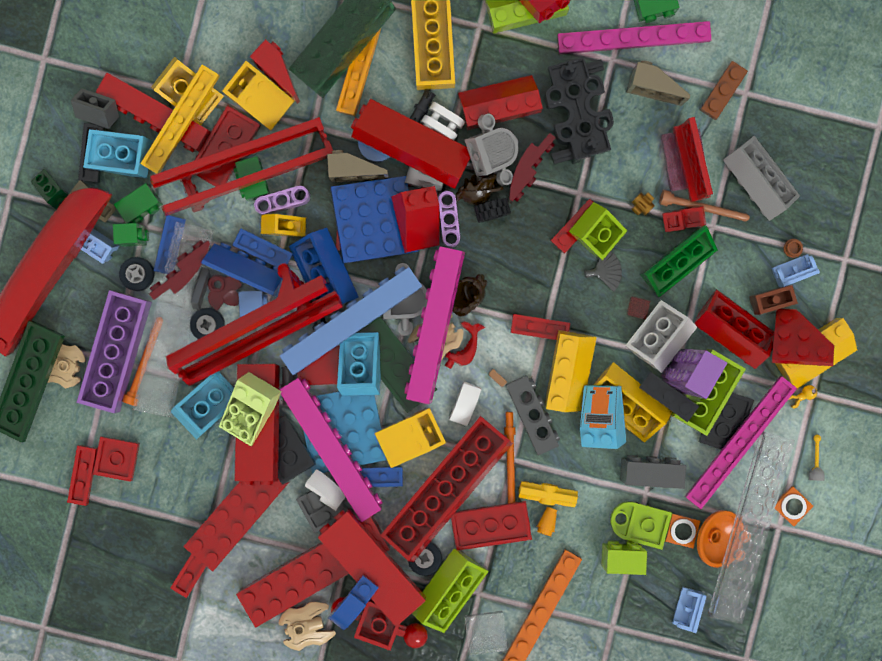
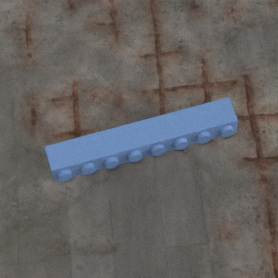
M403 266L395 272L396 276L391 280L387 277L378 284L379 288L374 291L371 288L362 295L363 299L358 302L355 299L346 305L347 310L342 313L338 311L330 316L331 321L326 324L322 322L314 327L315 332L310 335L308 333L298 338L299 343L294 346L290 344L282 349L283 354L280 357L292 375L297 374L421 289L422 285L409 267L405 269Z

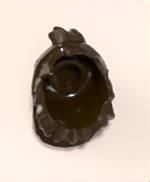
M494 173L478 177L473 174L470 180L464 179V186H461L458 192H456V201L458 202L462 199L468 204L479 206V204H485L490 200L492 192L501 191L504 188L503 185L494 183L496 179V174Z
M477 274L476 277H464L459 281L452 310L456 315L460 317L468 315L484 300L487 280H485L483 274Z

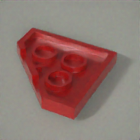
M777 309L772 363L833 366L834 344L797 309Z

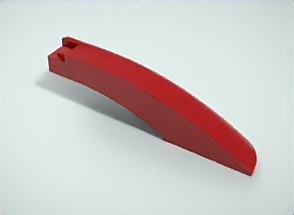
M84 188L72 192L62 201L37 235L0 293V353L6 357L14 353L23 337L28 321L33 320L60 277L74 258L78 256L112 194L98 188Z

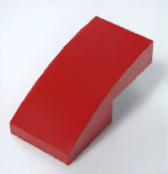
M704 206L662 213L665 232L706 225Z

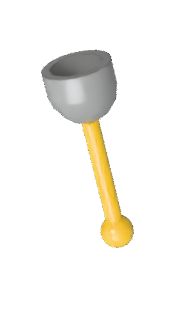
M815 435L813 437L815 441V467L809 471L808 480L824 481V471L819 468V442L821 441V436Z

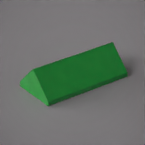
M704 225L696 229L640 274L658 298L718 251L708 227Z

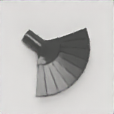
M610 251L604 260L599 258L594 269L586 270L584 274L586 278L597 276L614 292L621 281V264L616 255Z

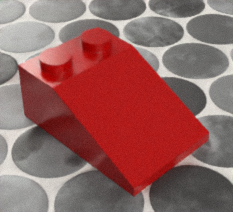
M265 39L250 55V58L265 75L298 104L300 100L282 57L281 48L273 41L269 43Z
M435 186L405 191L391 196L404 252L407 253L438 246L439 201Z

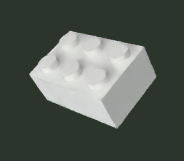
M661 300L625 346L634 355L662 373L697 329V326L690 318Z

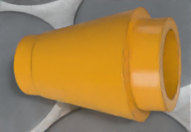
M546 507L536 526L538 527V533L552 536V533H555L556 509Z

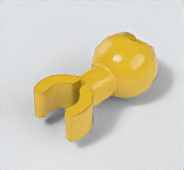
M807 385L803 388L802 393L796 396L792 395L788 400L792 398L797 400L795 404L791 405V408H797L800 402L805 399H814L817 396V389L812 385Z

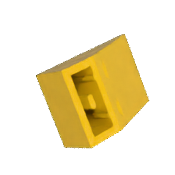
M247 61L244 62L222 90L229 99L270 131H272L294 103L291 97Z
M430 408L416 412L374 433L390 468L423 455L446 443Z

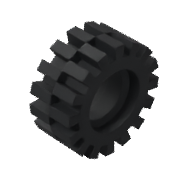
M507 198L493 200L474 207L478 223L511 214Z

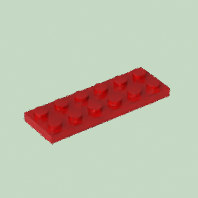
M278 479V481H272V485H260V481H253V485H241V481H239L183 547L213 572L288 483L282 485Z

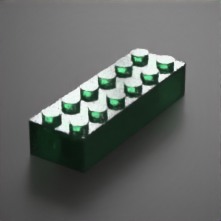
M344 0L288 69L323 98L396 10L395 6L390 0Z

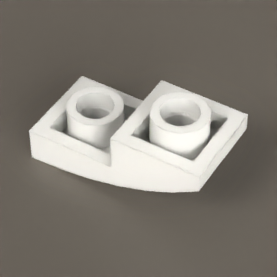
M463 382L449 420L465 426L468 425L476 407L481 387Z
M317 469L305 484V487L321 496V502L335 511L346 498L340 487Z

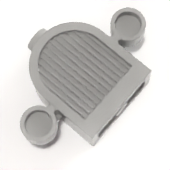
M483 114L478 119V125L482 129V133L465 139L476 176H484L496 172L498 184L509 185L512 182L513 174L510 170L505 169V167L511 165L517 157L518 139L508 129H493L495 118L491 114Z
M400 263L396 266L395 272L403 266L405 269L409 266L405 263ZM421 284V289L383 314V319H401L398 325V331L401 335L407 336L412 333L413 325L409 322V318L420 316L423 307L427 306L428 300L425 299L427 289L423 284Z

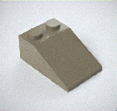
M649 61L638 62L631 71L626 93L682 106L690 99V94Z
M334 150L332 154H327L328 173L331 182L389 178L386 169L349 153H344L343 150Z

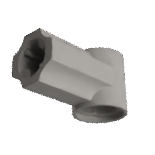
M409 166L405 183L417 188L435 186L436 191L441 192L442 182Z

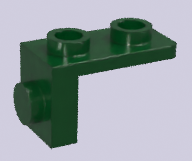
M45 169L31 180V183L43 199L56 210L69 194L56 183Z

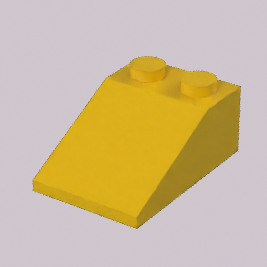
M174 57L151 88L176 107L196 73ZM212 88L193 121L202 125L224 96L215 88Z

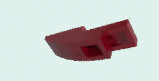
M551 133L548 134L538 147L531 143L524 152L513 174L508 202L512 203L514 200L518 202L524 195L522 190L526 185L530 188L535 182L536 178L534 176L537 172L532 166L536 168L543 160L541 158L542 154L545 151L549 153L555 146L553 141L556 137Z
M200 240L192 246L194 249L192 252L187 254L185 251L176 258L178 262L175 265L179 268V271L176 272L174 269L165 276L167 278L166 281L162 284L158 281L150 287L151 292L148 294L153 300L168 289L173 294H176L193 278L208 252L209 241L203 242Z

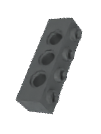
M525 375L505 384L536 454L539 456L558 447L557 441L560 438L557 431H552L549 425L552 423L548 412L544 414L542 409L544 403L541 396H536L534 392L536 385L532 377L528 378ZM527 391L531 394V399L528 402H523L521 394ZM532 409H537L539 412L536 419L529 418V412ZM539 427L546 428L545 436L539 437L537 435Z

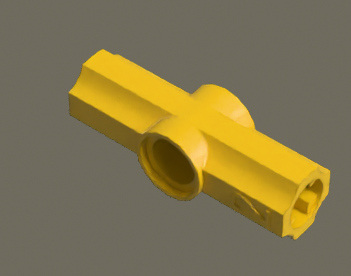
M521 481L518 497L535 500L546 505L558 504L576 507L578 491L559 488L557 485L548 483L537 484Z

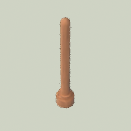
M662 190L659 204L664 206L672 204L688 208L704 206L705 212L742 221L750 219L748 214L696 201L690 202L688 199L674 196L668 190Z

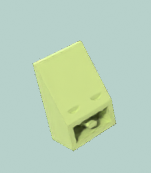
M248 372L237 380L219 427L252 446L274 410L282 391Z

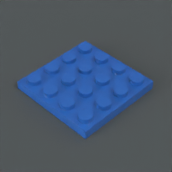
M406 176L330 187L343 264L419 252V250L404 252L391 196L409 191L408 183H405Z

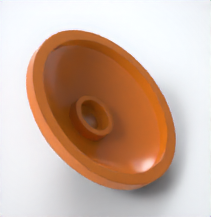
M720 510L711 514L701 525L697 536V551L705 564L711 567H723L729 564L738 554L743 542L744 532L742 522L736 514L727 510Z

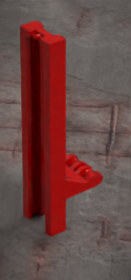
M320 117L152 175L150 176V181L154 189L177 180L183 183L187 197L161 206L165 216L190 207L193 213L204 209V205L212 199L328 158L327 154H332L333 149L330 141L326 138L327 134L324 133ZM319 132L325 147L323 149L200 193L195 191L196 186L191 181L192 175L302 136Z
M281 264L277 268L278 275L283 278L278 298L167 355L168 369L174 374L178 373V377L191 386L342 308L340 296L336 291H333L311 303L310 300L328 291V288L325 286L326 280L320 275L304 284L290 270L287 264ZM297 307V310L295 312L275 321L274 323L248 335L247 337L223 348L222 350L196 362L195 364L185 369L182 368L190 362L214 351L215 349L241 337L242 335L266 324L267 322Z

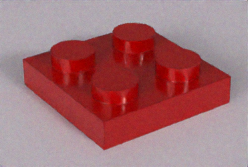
M101 436L93 475L129 482L133 481L140 443Z

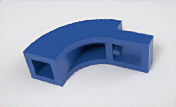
M362 575L343 601L338 603L328 616V619L342 630H345L365 608L367 602L379 586L365 575Z

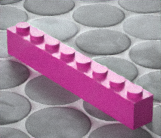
M440 246L439 250L435 252L434 261H436L435 269H432L430 273L431 288L427 289L425 297L428 300L427 306L423 307L421 318L424 320L417 332L419 342L413 350L415 360L409 369V375H411L410 383L407 382L405 387L406 399L424 404L432 403L465 252Z
M299 377L279 389L282 391L281 395L360 521L363 522L381 511L383 501L378 493H373L371 489L373 486L368 477L364 478L361 474L362 468L357 460L353 461L351 458L352 452L347 444L343 445L340 438L342 436L338 429H333L329 423L332 420L326 411L322 412L319 407L321 402L316 395L312 396L309 391L311 387L306 379L302 380Z

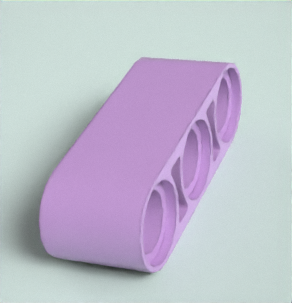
M303 186L292 187L257 198L254 208L261 215L278 213L307 204L310 201V193ZM299 191H305L306 193L303 200H297L296 194ZM281 196H286L287 203L280 206L278 199ZM264 201L268 202V209L261 211L260 204Z
M444 191L439 196L442 240L446 247L454 248L460 241L456 198L452 192ZM444 196H449L453 202L447 206L441 200ZM452 215L455 221L453 224L448 225L444 222V217ZM454 234L457 240L455 243L449 244L446 241V236Z

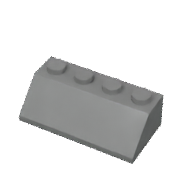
M755 136L751 137L723 159L728 170L732 171L738 183L745 188L750 199L758 205L761 213L769 221L787 210L800 197Z

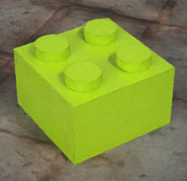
M593 202L569 232L590 253L604 260L627 230L606 208Z
M608 540V543H602L601 566L607 574L646 575L647 551L637 542L627 541V544H619V541Z

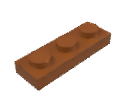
M731 61L700 108V111L717 120L748 71L734 61Z

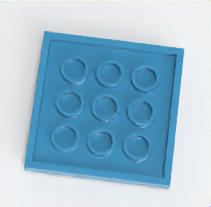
M338 391L317 396L321 402L319 407L322 412L326 411L332 420L329 423L333 429L337 428L342 436L340 438L343 445L347 444L352 452L350 456L353 461L357 460L360 465L387 460L374 434L382 430L375 395L342 396ZM304 432L307 450L316 465L311 467L312 474L316 469L322 473L330 472Z

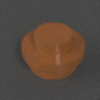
M790 239L785 242L783 250L786 256L796 258L802 254L803 245L797 239Z

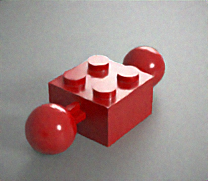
M339 597L332 603L331 613L345 597ZM372 599L367 602L365 608L355 619L359 623L354 638L390 651L396 635L403 637L405 643L411 648L422 647L428 639L426 628L419 623H412L408 626L399 624L396 627Z

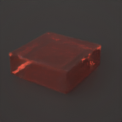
M631 297L627 315L646 320L650 301Z

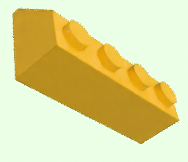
M835 318L818 329L834 344L833 365L857 351L854 334L844 318ZM775 363L782 376L797 389L832 367Z
M558 330L545 399L546 409L560 412L582 411L584 386L588 384L596 336Z
M614 362L593 384L621 386L625 428L644 443L666 425L671 416V410L641 390L639 387L642 384Z

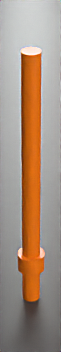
M506 412L504 435L513 443L507 450L508 503H514V435H516V429L513 426V412Z

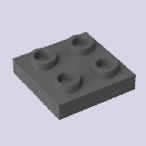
M309 491L296 499L314 533L327 523L330 525L336 521L334 517L340 511H347L343 502L335 511L321 502V496L313 491Z

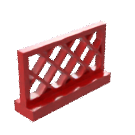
M691 117L683 124L673 127V132L690 202L710 198L713 195L696 120L695 117Z

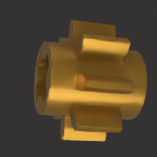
M642 192L639 193L631 202L634 205L632 210L637 215L641 213L644 215L648 214L655 206L652 203L655 198L649 192L645 195Z

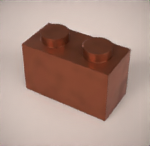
M793 285L749 296L754 315L798 304Z

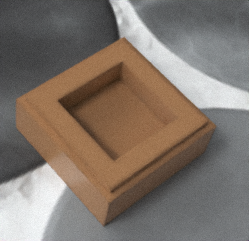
M493 368L489 371L488 375L501 387L507 383Z

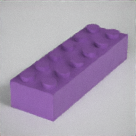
M109 290L76 403L111 413L120 412L123 404L122 399L127 390L152 304L151 301Z
M680 349L671 360L672 363L669 368L666 367L661 377L664 382L680 393L707 399L727 362L706 350Z

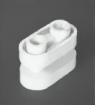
M433 102L429 108L433 114L431 117L425 115L421 123L455 140L457 134L454 132V129H462L465 121L440 104ZM439 117L449 123L447 127L437 121Z

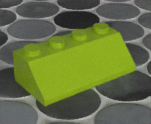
M485 0L493 34L538 23L519 0ZM569 6L559 9L548 20L566 16Z
M707 349L706 351L727 362V365L708 398L704 399L683 394L699 406L688 422L675 413H671L673 418L708 436L746 370L713 349Z
M454 548L422 593L426 596V601L412 614L423 625L445 633L489 571L465 553Z

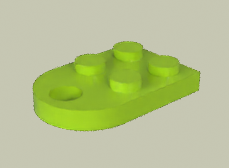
M626 501L618 504L613 509L610 516V524L612 530L620 538L662 550L672 512L633 501ZM617 514H625L626 519L623 523L616 522Z

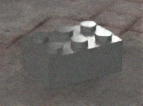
M627 455V458H621L620 481L625 485L685 489L686 465L681 463V460L673 457H665V460H661L656 456H646V459H642L638 455Z

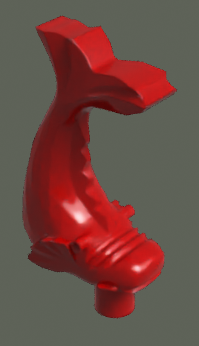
M465 321L460 323L462 328L471 334V339L463 350L456 353L447 352L445 358L448 360L444 366L452 369L454 363L459 366H466L472 362L477 350V334L485 328L483 325L477 323L472 326Z

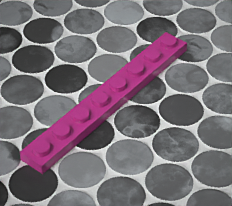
M710 21L559 33L557 35L559 54L704 43L712 40Z
M779 376L684 497L699 509H702L797 388L784 377Z

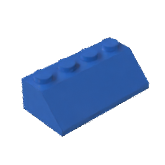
M327 228L312 232L289 246L305 283L320 275L326 280L325 286L328 288V291L321 294L320 298L336 291L340 296L342 306L359 298Z
M221 242L220 245L214 243L201 264L278 297L283 278L278 275L277 267L273 266L270 269L265 266L266 262L260 259L250 260L248 259L249 254L240 250L235 253L231 251V246Z

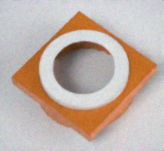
M791 486L772 507L795 527L814 506ZM792 498L799 499L803 504L802 512L795 516L790 515L786 511V503Z
M672 513L665 542L694 548L700 520ZM680 523H686L692 529V535L687 540H680L675 535V528Z

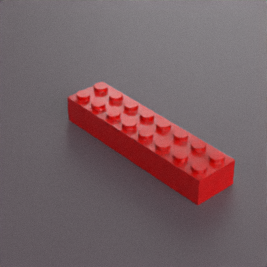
M480 416L380 536L405 559L414 562L513 443Z
M372 515L361 522L386 552L389 551L391 546L380 536L382 530L374 516ZM321 542L241 588L236 595L256 628L349 573Z

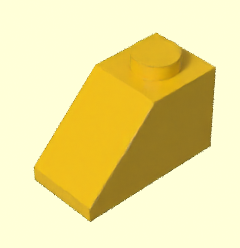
M281 214L261 215V234L305 237V217Z

